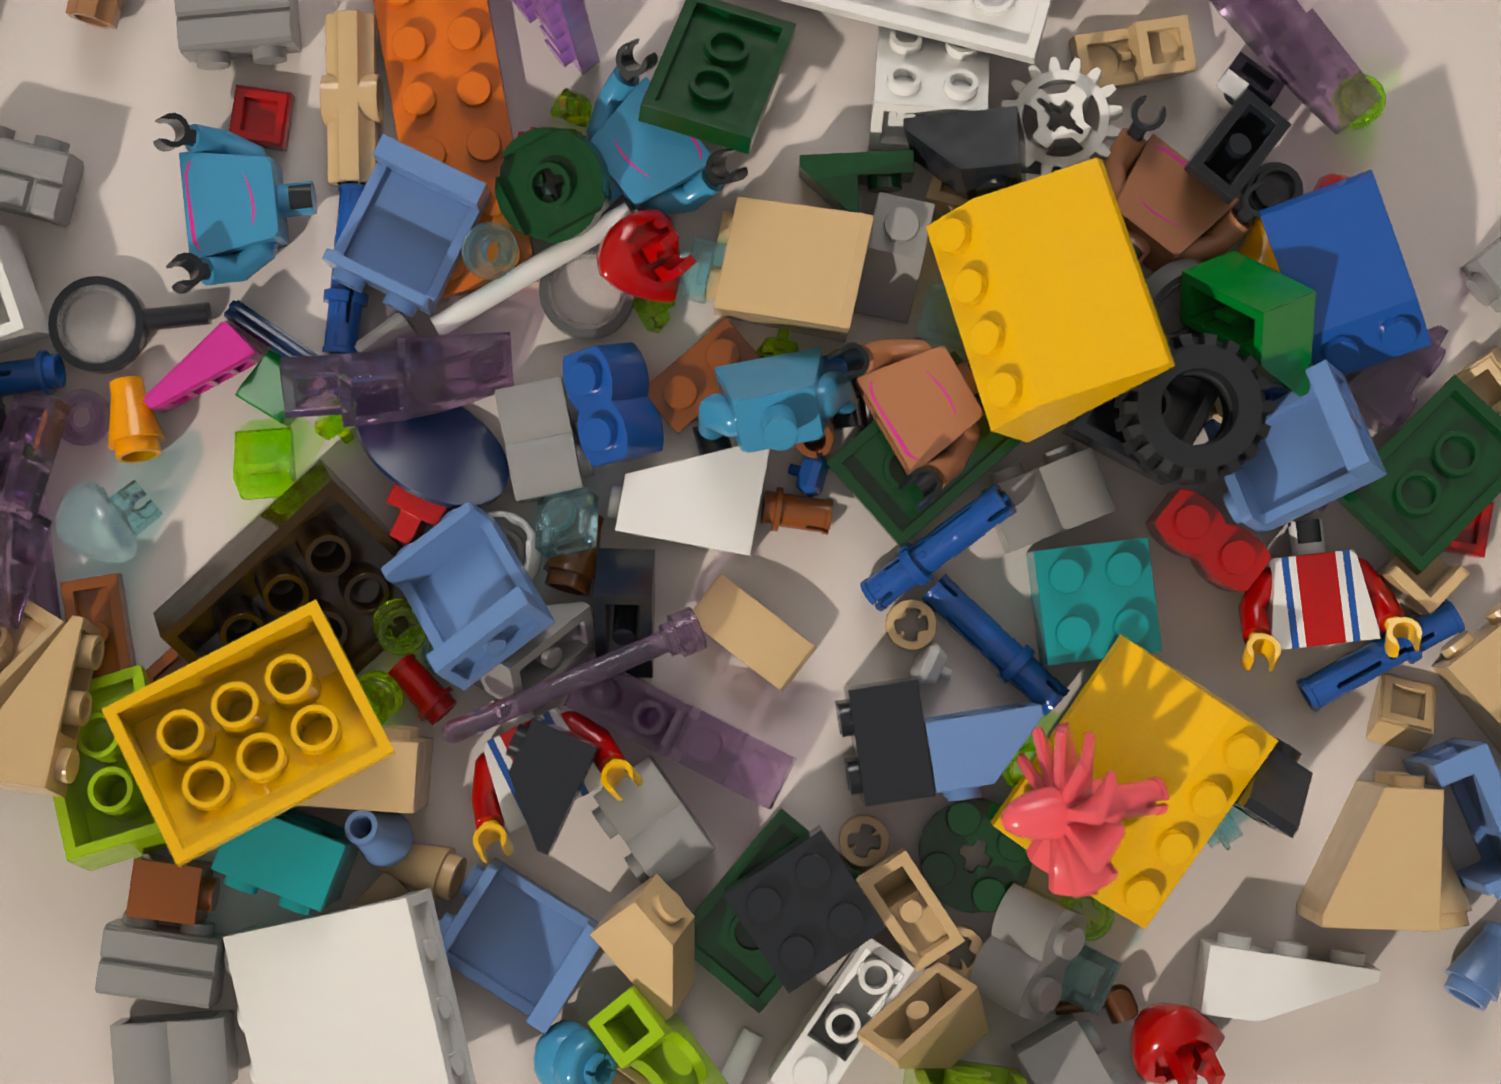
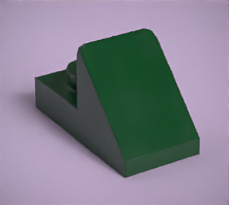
M913 150L799 155V177L833 209L859 213L858 185H868V192L891 193L902 190V183H911L914 175Z

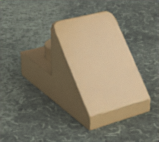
M904 847L856 878L857 883L911 964L915 967L917 973L965 941Z

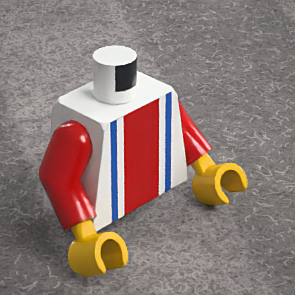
M1322 519L1288 523L1292 556L1271 559L1248 591H1245L1238 606L1242 638L1246 644L1240 664L1244 670L1248 671L1251 670L1254 654L1265 657L1269 663V672H1273L1281 655V650L1381 639L1380 630L1386 632L1384 649L1389 657L1397 658L1399 655L1400 647L1396 638H1406L1412 642L1415 651L1420 649L1422 638L1421 626L1415 620L1405 617L1393 592L1369 562L1357 557L1354 549L1326 552Z
M497 698L490 702L505 733L482 743L484 752L475 760L471 802L477 830L473 836V845L484 863H488L486 849L495 841H501L502 848L507 857L513 853L514 846L503 828L504 825L510 833L527 824L509 775V769L514 759L505 754L519 724L521 723L529 727L533 718H535L529 703L517 711ZM559 707L539 715V717L601 745L576 800L604 787L617 801H621L623 798L617 791V785L626 776H630L638 787L642 786V776L626 761L623 753L607 729L577 711L562 712Z

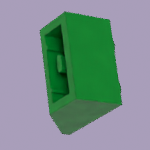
M1235 250L1182 271L1180 322L1197 336L1206 333L1217 335V341L1220 343H1225L1228 340L1235 342L1241 346L1238 350L1241 356L1245 358L1252 355L1259 363L1254 368L1257 374L1263 377L1267 376L1268 380L1300 397L1309 393L1310 381L1305 370L1311 367L1316 302L1315 290Z

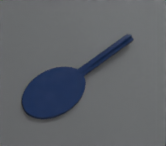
M233 300L229 304V309L224 312L225 318L358 409L356 432L359 442L373 464L396 485L425 501L455 509L469 501L479 508L484 507L501 497L509 478V467L505 452L493 433L471 412L446 397L420 388L390 386L371 392L239 300Z

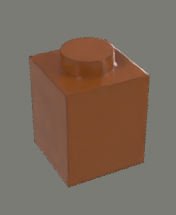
M148 853L134 858L126 916L195 925L207 919L208 911H215L220 893V879L213 877L214 870L211 869L213 862L193 859L179 867L172 856Z

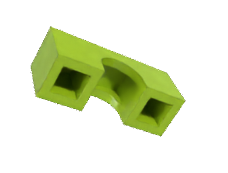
M635 986L630 987L587 1022L621 1069L626 1067L635 1068L651 1084H729L675 1012L672 1017L665 1021Z

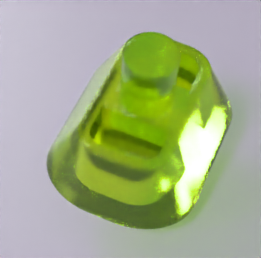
M565 88L554 99L553 107H551V115L553 117H559L580 127H586L591 118L592 103L584 94Z
M636 297L633 306L646 330L658 334L670 321V315L667 310L675 306V301L672 303L652 302Z
M779 329L777 338H765L758 347L757 354L761 358L796 352L799 351V347L796 342L788 340V330Z
M343 402L335 405L315 420L314 432L326 440H331L338 435L344 444L351 442L354 437L347 428L355 422L352 406Z

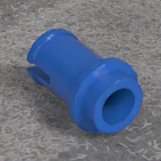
M42 350L34 358L0 362L1 398L42 391L44 395H53L57 388H63L66 384L64 362L58 354L51 355L48 351Z

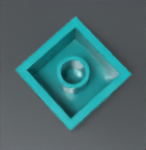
M1148 537L1026 553L1039 661L1042 665L1049 666L1103 659L1120 634L1150 653L1162 652Z
M291 808L220 845L211 869L225 874L223 882L236 890L257 894L258 888L279 895L278 904L299 914L311 915L313 909L321 912L341 898L359 850L346 837L344 827L296 808Z

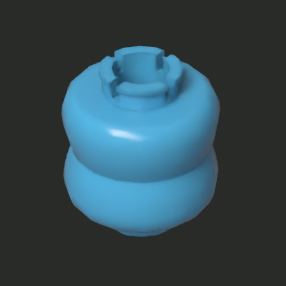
M561 1020L551 1025L546 1034L543 1033L536 1043L534 1072L542 1084H611L616 1075L617 1062L592 1029L585 1028L577 1021Z

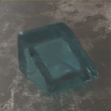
M1084 942L1080 953L1064 969L1061 998L1099 1016L1122 963Z

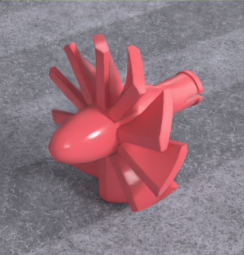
M1069 722L1057 725L1055 750L1042 727L1035 728L1031 732L1042 775L1031 764L1024 753L1018 755L1017 764L1033 791L1026 792L1008 803L1000 816L1004 829L1009 833L1033 840L1026 853L1031 863L1049 874L1048 889L1053 894L1073 896V898L1097 895L1098 890L1114 881L1118 875V871L1110 859L1125 835V825H1121L1122 821L1142 816L1165 814L1169 805L1166 803L1156 804L1155 801L1169 800L1167 787L1159 777L1116 784L1117 779L1114 771H1108L1105 778L1093 779L1095 736L1091 732L1085 733L1081 756L1078 760Z

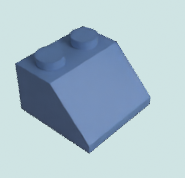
M1026 701L924 718L935 792H943V797H947L948 801L966 800L982 796L981 786L996 783L1032 733L1031 731L1035 729L1042 719V705Z

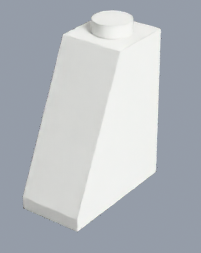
M736 446L625 474L623 486L613 485L607 518L617 520L615 531L618 533L750 557L770 449L748 453L742 452L740 447Z

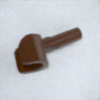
M1123 984L1112 985L1097 995H1091V997L1059 1001L1055 1007L1056 1015L1094 1012L1105 1008L1112 1024L1128 1021L1138 1015V1005L1131 990Z

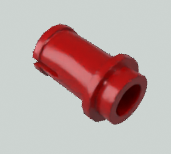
M411 652L402 658L386 674L385 678L389 682L391 681L419 711L417 718L420 721L427 719L434 726L458 702L451 696L454 690L450 686L444 689Z

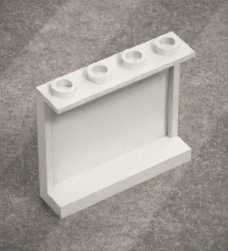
M431 888L412 891L394 899L263 927L254 925L223 937L225 945L224 963L228 974L233 980L238 1002L237 1020L241 1030L245 1033L251 1058L250 1076L253 1084H476Z

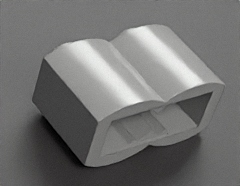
M560 376L495 389L498 415L516 501L523 504L587 491L585 478L594 476V467L585 456L581 444H578L574 422L578 420L579 411L574 407L567 394L563 377Z
M1072 442L1042 454L1046 464L1025 473L1022 463L990 475L992 483L998 484L1001 487V491L1004 490L1008 494L1017 511L1014 515L995 526L1006 554L1117 511L1091 447L1077 452L1075 444Z
M651 755L633 767L642 776V786L638 787L630 776L622 778L617 785V791L623 798L621 801H617L605 788L593 796L599 806L592 811V814L610 839L619 834L632 853L624 859L641 884L655 874H658L668 884L715 851L716 847Z
M1013 883L998 906L993 920L991 936L984 943L975 959L969 981L978 986L982 996L1020 1017L1042 1022L1060 1001L1064 969L1083 948L1087 916L1037 890Z
M208 1010L181 1014L134 1016L121 1018L110 1025L114 1084H232L238 1079L233 1010Z

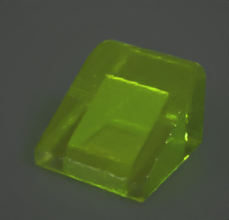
M291 427L235 431L233 480L243 500L278 498L297 481L293 431Z

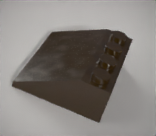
M320 459L153 613L159 635L190 664L317 600L356 675H358L417 620L402 590L386 580L381 571V568L396 557L398 551L404 546L399 540L389 536V529Z

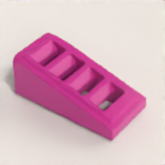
M226 321L221 322L144 396L145 399L143 401L150 409L166 413L258 364L264 355L237 327Z

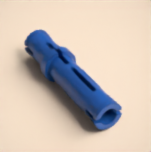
M342 183L339 185L340 195L334 247L365 187L363 184ZM331 278L330 288L324 289L323 302L328 303L324 346H322L323 353L347 357L359 356V352L354 346L359 340L362 308L368 306L369 294L364 293V289L360 293Z
M994 483L980 494L979 497L942 522L925 537L913 545L906 543L897 550L899 554L897 557L869 578L860 582V587L867 600L872 605L875 604L876 609L882 612L896 601L897 598L917 584L926 585L934 579L932 573L941 568L943 564L960 554L996 525L1017 512L1011 498L1004 490L1001 491V487L998 484Z
M946 573L922 597L921 600L937 612L962 638L990 662L999 672L997 677L1004 684L1009 681L1031 702L1041 704L1044 716L1048 715L1062 701V697H1065L1070 691L1033 657L1035 651L1028 644L1024 647L1021 646L973 599L968 597Z
M1445 599L1432 614H1419L1412 618L1418 622L1422 629L1419 651L1414 650L1410 640L1396 638L1400 647L1399 655L1397 658L1389 657L1384 649L1385 633L1380 636L1381 639H1374L1309 676L1298 679L1296 681L1298 689L1310 709L1316 713L1320 708L1367 684L1369 681L1405 661L1414 664L1422 659V652L1456 633L1465 631L1463 620L1454 605Z

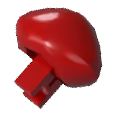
M659 209L640 210L621 218L609 228L601 240L596 256L599 275L612 287L633 297L652 302H674L677 296L680 276L697 262L692 255L681 258L680 237L676 232L670 216Z
M1164 1002L1152 1004L1141 1010L1132 1026L1130 1035L1132 1063L1138 1077L1146 1082L1166 1084L1176 1080L1178 1084H1196L1198 1081L1197 1075H1200L1206 1079L1208 1084H1222L1226 1074L1215 1053L1223 1043L1225 1036L1211 1019L1188 1005Z

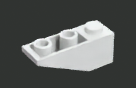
M1218 931L1217 940L1200 938L1191 1006L1198 1010L1200 1014L1261 1022L1379 983L1382 970L1364 962L1365 953L1359 951L1330 948V955L1326 957L1308 954L1309 945L1304 943L1274 939L1272 949L1252 946V937L1249 935Z
M873 938L856 948L801 1020L769 1067L770 1081L774 1084H838L864 1045L858 1040L857 1032L898 995L915 970V967Z

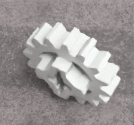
M1051 57L1049 72L1042 74L1039 68L1032 64L1028 66L1031 81L1027 85L1015 79L1011 82V86L1018 95L1016 101L1002 100L1001 108L1018 107L1023 132L1026 108L1037 117L1038 129L1032 135L1033 138L1030 142L1024 132L1026 172L1031 170L1036 164L1041 165V176L1054 172V170H1061L1091 160L1096 155L1101 159L1108 158L1111 152L1104 143L1106 139L1115 140L1121 131L1117 127L1110 125V121L1122 117L1123 110L1122 106L1108 105L1107 102L1117 94V90L1114 84L1106 85L1102 88L1098 86L1102 76V71L1098 67L1091 70L1085 76L1081 74L1082 68L1079 58H1074L1069 70H1061L1057 57ZM1055 84H1071L1070 88L1062 93L1047 94L1042 90ZM1092 99L1096 102L1100 112L1097 132L1085 122L1084 112ZM1045 108L1051 112L1054 110L1059 114H1063L1067 109H1071L1070 116L1077 132L1072 128L1068 130L1063 126L1057 128L1055 132L1051 131L1053 125ZM1074 145L1081 150L1076 154L1065 157L1050 156L1057 147Z

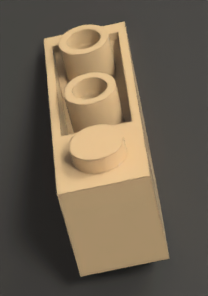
M72 616L0 709V789L65 798L68 783H73L78 774L80 755L76 747L81 726H85L91 716L92 696L89 693L93 671L98 670L102 664L105 650L104 639L101 636L102 630L84 617Z

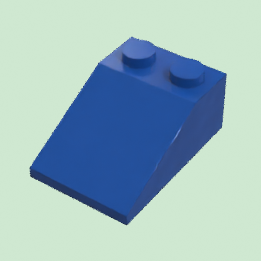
M1371 169L1259 211L1280 273L1316 291L1311 357L1313 366L1327 360L1345 376L1432 345L1416 292Z

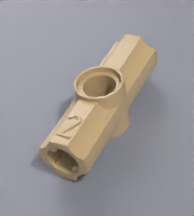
M337 10L334 13L326 14V75H322L320 81L321 116L324 125H327L328 183L331 186H339L342 183L366 185L377 163L373 152L378 144V125H382L384 119L383 84L381 75L377 74V19L374 13H365L358 10Z

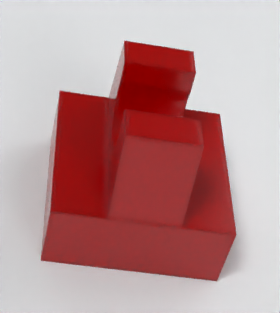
M394 484L386 502L401 510L389 536L405 544L413 543L422 536L428 523L436 526L453 509L425 501Z

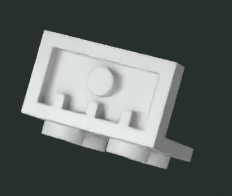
M879 26L868 150H910L903 129V118L988 109L990 53Z

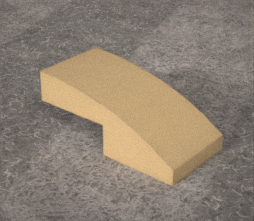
M1188 14L1137 21L1128 28L1074 35L1068 41L1071 60L1073 61L1074 58L1081 60V74L1087 76L1096 67L1102 71L1098 84L1100 88L1114 84L1116 89L1132 87L1193 73L1198 70Z
M723 574L718 576L687 616L688 620L781 692H784L817 649L815 645Z

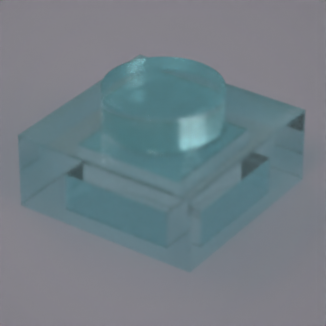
M693 236L690 251L680 249L681 258L692 255L697 262L680 276L679 284H683L681 291L683 300L705 304L707 283L716 254V241Z
M930 282L914 338H920L926 342L940 346L944 345L947 348L966 353L945 286Z
M589 487L539 498L535 549L545 558L596 547L599 497Z

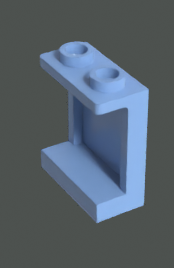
M382 134L373 152L377 163L334 249L327 248L322 259L334 269L331 278L344 286L362 293L365 285H368L386 294L382 303L404 315L413 318L418 309L432 316L492 194L486 183Z
M1327 360L1305 370L1310 381L1308 394L1300 397L1290 392L1273 401V414L1266 416L1265 424L1271 426L1268 437L1261 440L1257 445L1261 450L1252 460L1242 464L1240 470L1224 477L1229 491L1223 494V499L1231 517L1237 524L1243 523L1263 535L1387 475L1344 374ZM1211 419L1203 424L1209 441L1217 435L1221 424L1215 419Z
M470 501L448 512L441 519L440 523L415 542L401 548L396 557L381 568L385 579L399 587L404 593L434 648L426 657L435 674L464 691L556 622L497 520Z
M1453 737L1402 759L1407 772L1410 773L1409 775L1425 776V784L1438 787L1450 785L1481 856L1479 862L1456 871L1462 886L1488 896L1494 895L1496 899H1501V774L1487 742Z
M496 857L486 868L477 863L459 890V893L467 897L458 914L455 917L446 912L439 922L449 967L529 1016L526 1023L546 1034L600 947L589 935L599 922Z

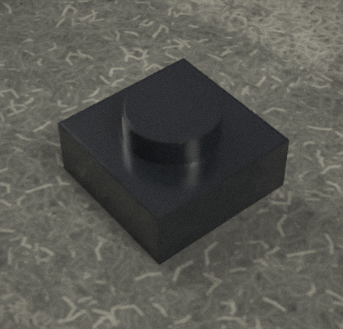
M1241 51L1216 84V87L1224 92V98L1231 106L1246 89H1249L1271 107L1285 86V83Z

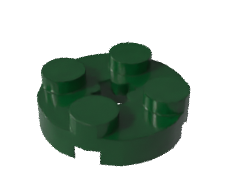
M541 127L529 130L515 138L506 147L501 157L504 161L500 167V176L496 177L495 180L497 203L508 223L524 235H530L535 239L551 243L575 239L592 229L599 221L602 213L611 204L612 192L609 187L610 176L607 164L598 148L576 129ZM548 169H551L554 175L561 174L565 185L562 187L563 195L558 200L554 194L544 196L540 186L547 182L544 172Z
M972 798L957 801L950 806L947 805L938 810L929 819L921 833L918 844L921 874L936 897L944 904L956 910L968 913L995 912L1013 883L1024 886L1030 875L1032 863L1026 853L1027 850L995 828L990 822L1002 806L994 801ZM977 840H982L987 843L984 852L990 857L986 866L977 865L973 871L965 869L966 858L959 854L961 847L964 844L973 847Z

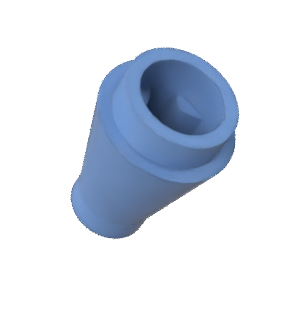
M357 810L350 814L345 822L344 831L346 837L356 845L363 857L374 866L390 867L396 865L411 850L413 843L412 827L409 821L400 813Z
M1492 921L1486 922L1482 931L1446 969L1445 973L1448 979L1443 986L1456 999L1482 1011L1486 1010L1490 1001H1498L1501 990V925Z

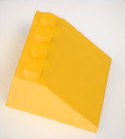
M1094 158L971 199L926 226L992 432L1028 443L1175 366L1103 160Z
M317 600L276 619L101 709L176 865L179 867L396 754L348 657Z
M1120 634L1058 724L1069 722L1078 760L1081 756L1085 733L1091 732L1095 736L1093 779L1105 778L1108 771H1114L1117 779L1116 784L1159 777L1167 787L1169 800L1155 801L1156 804L1166 803L1169 805L1165 814L1142 816L1122 821L1121 825H1125V835L1110 859L1118 871V875L1114 881L1098 890L1097 895H1091L1100 903L1146 929L1278 740L1252 717ZM1056 728L1048 738L1054 750ZM1036 755L1031 764L1042 775L1039 759ZM1023 774L990 822L995 828L1027 850L1033 840L1018 837L1006 831L1000 817L1008 803L1026 792L1033 791Z

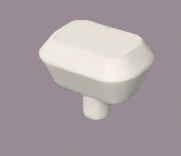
M931 642L921 648L911 667V677L918 679V684L932 685L939 676L949 679L952 675V669L944 666L947 654L938 643Z

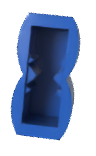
M633 342L595 345L564 356L562 369L564 385L572 404L579 411L577 427L581 447L588 461L594 467L631 461L663 450L664 432L662 421L654 403L648 397L649 375L647 366L640 350Z

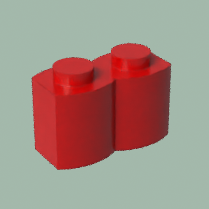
M1177 489L1169 492L1145 522L1148 532L1160 546L1175 555L1188 557L1194 569L1205 581L1224 591H1248L1271 561L1268 550L1256 536L1241 527L1226 524L1222 514L1212 502L1191 490Z

